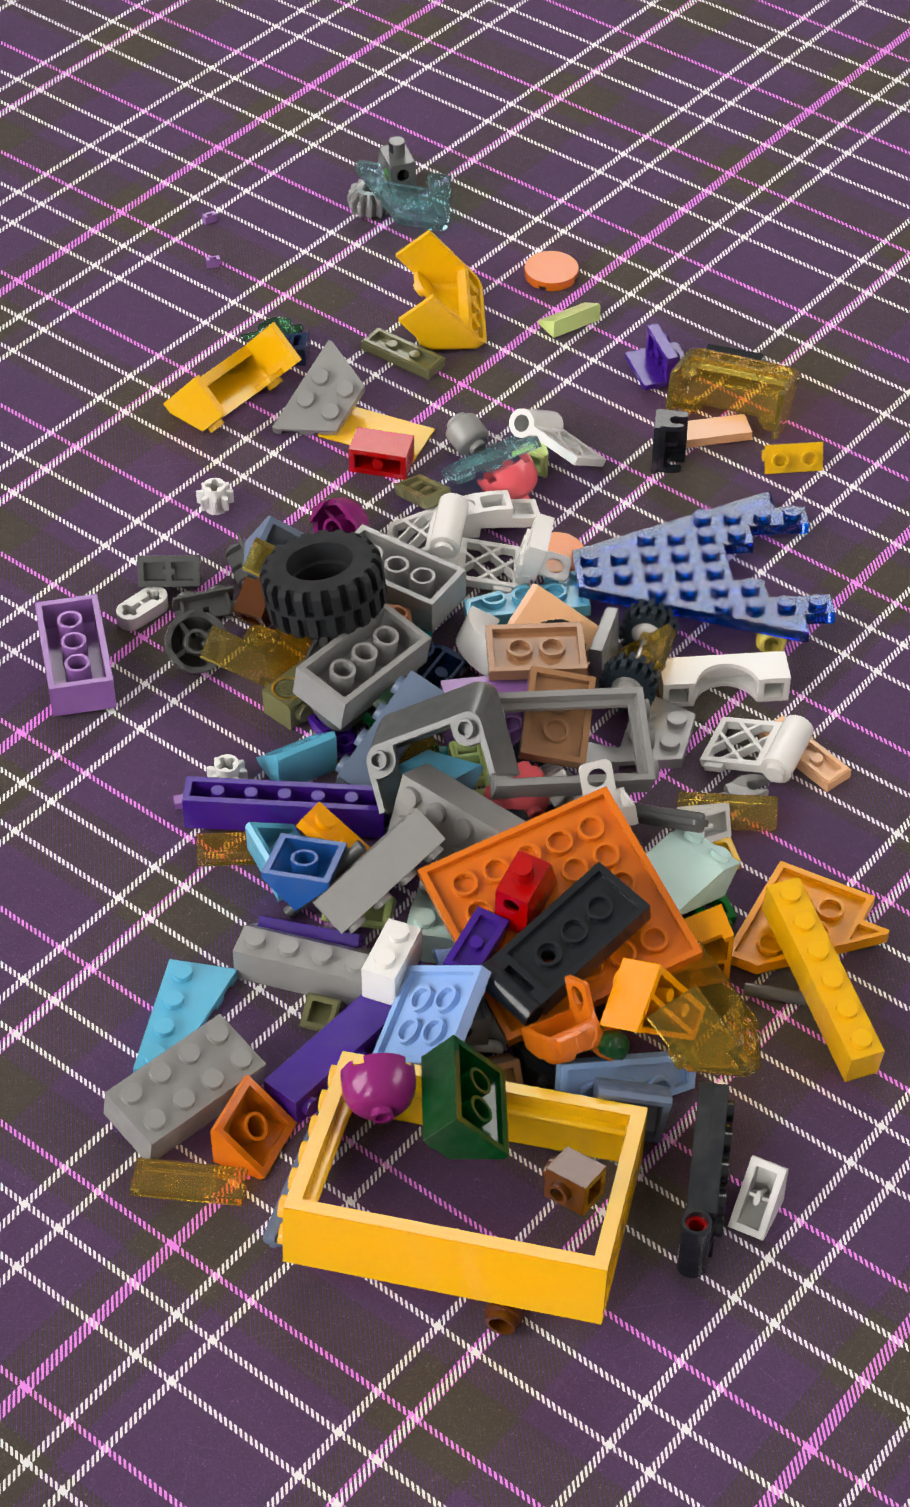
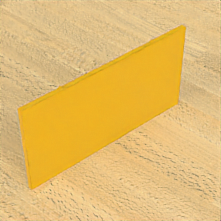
M355 406L337 435H322L318 433V437L350 445L357 427L414 435V462L435 432V429Z

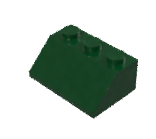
M452 1035L421 1056L423 1142L448 1159H505L509 1156L505 1071L461 1039Z

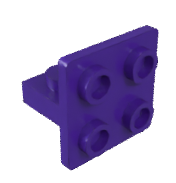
M658 323L647 325L646 348L625 353V359L644 390L657 389L697 379V373L679 343H670L668 334H664Z

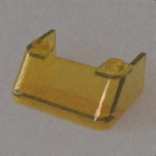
M691 348L671 371L665 410L679 408L680 411L695 413L696 410L702 409L706 405L757 416L758 423L763 425V429L773 431L771 439L777 440L787 425L798 386L800 371L793 367L704 348Z
M255 537L242 569L260 577V569L268 554L271 555L276 546ZM213 625L200 657L267 687L305 658L313 640L310 637H304V639L296 638L292 633L287 635L277 627L273 630L263 625L249 627L242 639Z
M697 941L703 951V959L670 973L688 991L648 1016L647 1020L670 1049L668 1050V1055L679 1070L684 1067L688 1072L749 1077L761 1069V1029L759 1023L702 943Z

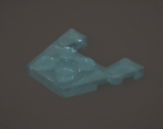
M358 160L355 166L356 172L397 224L420 227L427 230H446L449 224L450 204L448 203L451 195L449 185L452 178L450 175L429 172L426 178L429 188L388 182L380 163Z
M512 434L506 437V440L497 444L493 443L485 447V450L476 454H470L440 468L444 480L463 484L476 478L475 473L496 470L503 466L502 462L542 447L537 435H530L522 439Z

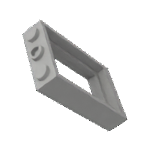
M643 687L498 692L504 717L505 712L627 708L637 773L614 774L616 788L624 787L626 793L649 792L655 780H658L659 764L657 760H653L652 755L655 736L653 729H649L647 720L650 717V702L648 698L644 699ZM488 772L491 799L582 795L579 775L513 778L512 776L489 775ZM593 774L587 777L588 783L594 787L602 785L606 780V774Z

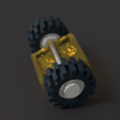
M645 599L639 600L638 605L634 602L630 605L629 609L627 608L619 627V639H623L621 643L623 648L619 649L617 655L612 656L609 662H606L599 679L598 688L643 687L644 699H649L651 707L660 685L659 674L666 667L665 663L679 630V625H677L678 618L677 616L672 617L674 611L671 608L665 611L666 604L660 602L659 606H656L654 599H650L648 604H646ZM618 708L617 712L623 714L624 709L627 708Z

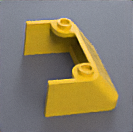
M430 229L398 251L396 258L414 274L415 283L413 287L419 296L426 298L399 317V322L416 337L419 344L423 348L430 350L477 349L487 342L483 287L477 275Z
M273 322L244 347L201 377L197 375L163 405L175 417L202 432L208 429L212 433L225 423L222 418L265 387L271 391L283 382L280 376L302 359L276 323Z

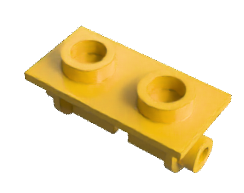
M823 442L765 445V450L761 451V459L764 462V474L823 471Z

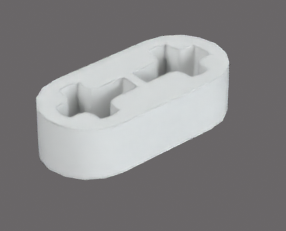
M146 587L119 604L116 609L118 626L123 630L134 631L165 613L169 607L167 591L162 587Z

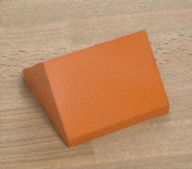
M249 1075L242 1078L210 1131L213 1162L261 1180L268 1174L297 1122Z

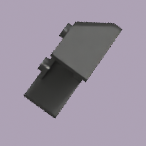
M479 681L473 682L387 714L381 719L366 758L379 814L392 815L402 778L397 748L449 729L452 730L454 739L460 745L475 746L481 744L489 775L512 777L520 775L499 695L492 684Z

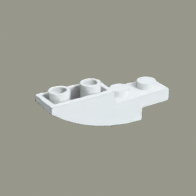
M508 490L486 491L463 496L469 503L463 537L479 538L481 528L532 527L536 514L540 513L536 500L511 499ZM431 520L427 521L420 529L422 530Z

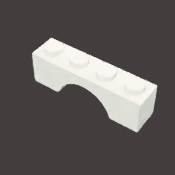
M785 651L658 658V671L660 673L658 677L660 678L658 690L660 698L679 707L694 706L696 699L701 693L719 686L741 689L750 694L756 702L785 701L789 699L791 675Z

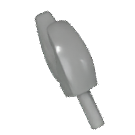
M762 774L742 775L725 784L723 792L704 796V802L709 804L726 800L729 806L740 808L753 807L762 803L768 797L769 789L757 788L770 784V780Z

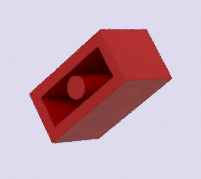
M357 427L348 449L349 471L402 480L407 479L415 456L414 435Z

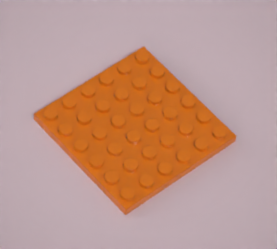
M607 786L417 869L422 884L455 944L478 906L495 914V892L497 886L518 851H524L552 865L557 885L541 913L596 863L600 862L650 905L651 919L584 979L589 984L594 1008L608 1001L613 987L614 975L619 970L623 958L660 964L669 973L703 959L702 949ZM517 906V907L512 908V909H514V910H519V907ZM508 930L493 956L518 933ZM547 959L544 962H552L553 960ZM576 988L577 997L583 1006L584 1001L582 994L578 990V988ZM485 991L484 998L508 1046L510 1047L523 1041L521 1028L525 1026ZM568 995L545 1016L542 1014L539 1020L569 1009Z

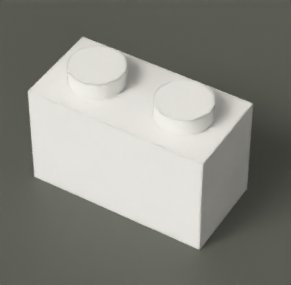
M391 918L387 920L361 968L363 997L389 1005L393 1004L408 966L417 965L422 957L421 927Z

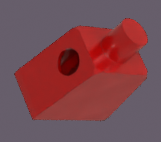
M518 851L495 892V914L509 920V930L519 934L541 913L557 885L552 865L524 851ZM517 906L519 907V910H514V909H512V908H515V907H517Z

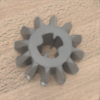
M369 178L365 181L359 179L358 183L351 184V189L348 190L347 203L352 214L359 215L360 219L364 217H369L370 220L372 217L381 218L382 214L389 213L393 197L388 183H381L380 179L371 180Z

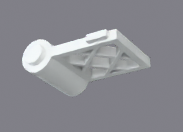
M522 408L517 409L510 416L509 428L514 436L537 439L573 465L603 467L607 460L564 430L562 417L557 412Z
M456 493L444 494L439 499L438 506L389 523L387 535L407 543L415 533H418L409 545L418 548L427 539L425 547L420 548L421 550L436 555L439 558H453L460 551L469 503L462 495ZM431 520L422 530L420 529L427 521ZM406 529V530L397 538L398 531H401V530Z
M462 537L458 555L453 558L444 559L466 569V572L474 568L480 574L478 577L466 575V587L492 590V592L500 590L507 594L511 593L515 586H518L514 580L515 568L518 564L517 559L521 551L520 546ZM467 549L480 551L483 555L474 558L467 552ZM501 554L514 556V559L504 563L498 556ZM489 560L496 566V568L490 571L482 565ZM504 573L512 580V583L499 581L496 576Z
M789 715L785 717L783 722L722 717L700 758L701 767H704L705 771L723 772L724 769L763 773L772 782L785 783L790 780L814 733V728L807 719L798 715ZM728 729L741 730V732L730 737L725 736ZM762 732H770L768 736L759 740L754 738L755 735ZM746 739L751 742L737 750L733 747V745ZM724 749L730 751V753L722 757H714V754ZM756 751L759 753L756 761L742 759Z

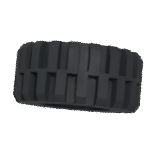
M318 530V533L310 534V532L301 534V537L297 539L291 538L285 541L283 546L278 545L273 549L271 555L268 554L260 569V582L270 621L285 634L289 635L292 633L296 638L304 639V637H310L311 640H320L321 637H329L331 639L338 637L339 634L353 633L356 628H363L368 625L371 618L375 619L387 600L388 592L380 551L366 537L362 538V536L355 532Z

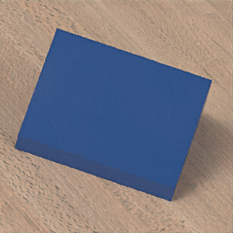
M280 833L261 872V878L297 911L330 887L347 850V843Z

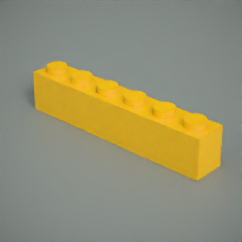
M797 877L767 885L762 911L844 1082L878 1073L885 1050L800 878Z

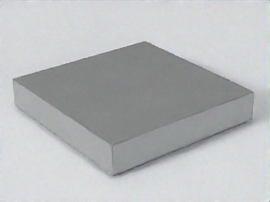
M607 607L590 647V676L596 677L595 689L599 687V679L606 662H609L610 658L614 655L617 658L619 656L618 608Z

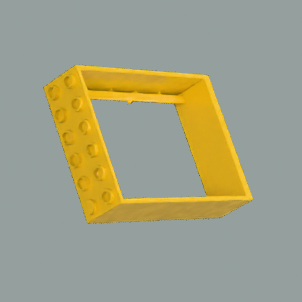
M342 1051L338 1064L331 1065L328 1075V1090L322 1089L318 1102L319 1114L312 1115L308 1129L309 1140H303L298 1155L299 1166L298 1168L292 1167L290 1171L288 1195L282 1194L279 1200L277 1216L283 1218V1221L279 1227L277 1243L283 1245V1262L602 1325L642 1164L648 1108L505 1081L508 1139L510 1142L563 1151L568 1146L589 1157L619 1162L595 1256L464 1231L458 1228L454 1229L318 1202L351 1112H353L343 1098L340 1071L346 1063L352 1060L353 1067L364 1063L363 1056L365 1055ZM414 1064L416 1074L414 1099L411 1105L402 1114L396 1116L394 1120L423 1125L421 1065Z

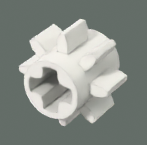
M210 478L204 483L202 482V490L196 491L197 503L201 504V510L211 515H220L226 510L228 511L229 503L234 502V491L229 489V482H224L220 478Z
M224 754L214 758V766L207 767V777L248 779V771L245 769L243 759L238 760L231 754Z

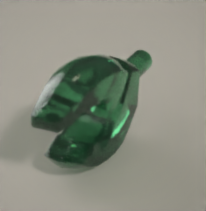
M272 317L260 323L258 331L241 334V339L246 341L255 338L273 322L276 323L284 335L301 333L304 328L302 324L292 325V320L288 317Z

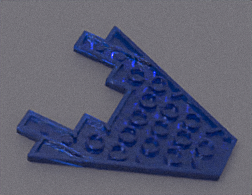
M770 492L757 494L708 510L698 509L692 515L572 551V565L578 597L630 607L634 602L638 605L639 600L645 599L646 604H648L650 599H654L656 606H659L660 602L666 604L665 611L671 608L674 611L672 616L799 642H809L810 632L808 624L835 623L836 617L831 595L813 594L808 596L783 595L780 597H768L764 579H732L726 554L753 553L754 541L752 536L805 534L809 532V521L805 507L789 505L775 508Z

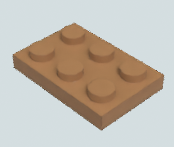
M582 622L485 625L489 681L528 679L531 665L587 675L588 667Z
M531 665L527 691L595 689L596 677ZM592 709L524 712L518 758L579 769L582 764L586 763Z

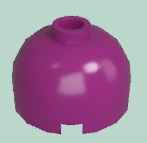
M345 497L332 498L320 502L313 508L309 524L313 523L314 532L311 534L318 533V530H328V532L344 530L346 533L355 532L362 524L370 527V521L364 508L356 501Z
M373 1053L363 1056L364 1063L357 1064L354 1067L353 1060L346 1063L340 1071L341 1090L344 1101L354 1114L367 1120H372L374 1123L383 1124L392 1121L411 1105L416 1090V1074L412 1061L410 1065L406 1064L405 1056L394 1053Z

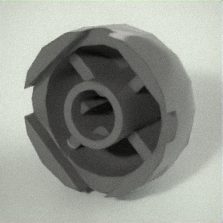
M196 610L187 611L177 616L167 627L164 636L165 652L170 662L179 670L190 674L205 673L217 667L225 658L227 652L228 633L223 623L211 613Z

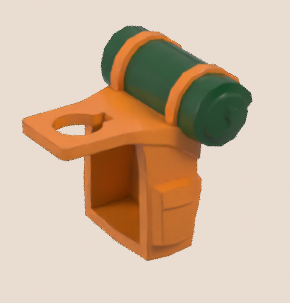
M572 975L565 976L570 1003L569 1009L521 1028L526 1048L539 1059H543L551 1064L570 1062L575 1059L576 1054L583 1051H592L597 1056L610 1062L616 1059L622 1061L626 1057L630 1046L627 1036L622 1034L621 1031L616 1028L599 1025L588 982ZM576 988H578V990L582 994L584 1001L583 1006L577 997Z

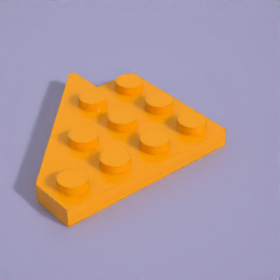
M780 860L734 937L731 965L754 974L789 967L762 911V904L767 885L797 877L800 878L837 954L886 943L890 930L865 921L874 906L875 896Z

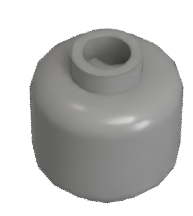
M460 412L448 421L446 438L460 455L472 454L475 456L486 448L489 431L474 413Z

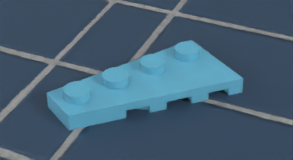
M580 570L569 572V577L565 582L545 578L544 584L539 585L583 616L591 615V604ZM526 583L515 586L511 593L505 594L499 590L463 600L465 618L471 606H474L500 619L498 625L507 624L530 587Z
M169 959L133 1067V1073L207 1023L213 1010L218 1009L223 1002L224 994L229 986L233 987L237 981V970Z

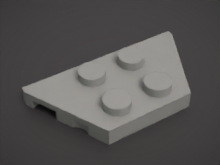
M328 340L272 426L274 433L282 434V431L299 432L300 435L318 433L322 435H337L363 396L365 385L332 341Z

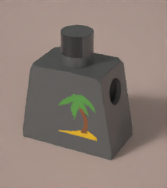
M399 136L391 137L389 145L381 146L378 154V179L381 180V183H388L393 197L392 206L418 201L416 164L405 145L404 138Z

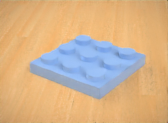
M409 965L373 1053L400 1054L405 1056L406 1063H411L412 1061L413 1064L421 1065V1056L452 1035H455L464 1042L492 972L482 965Z

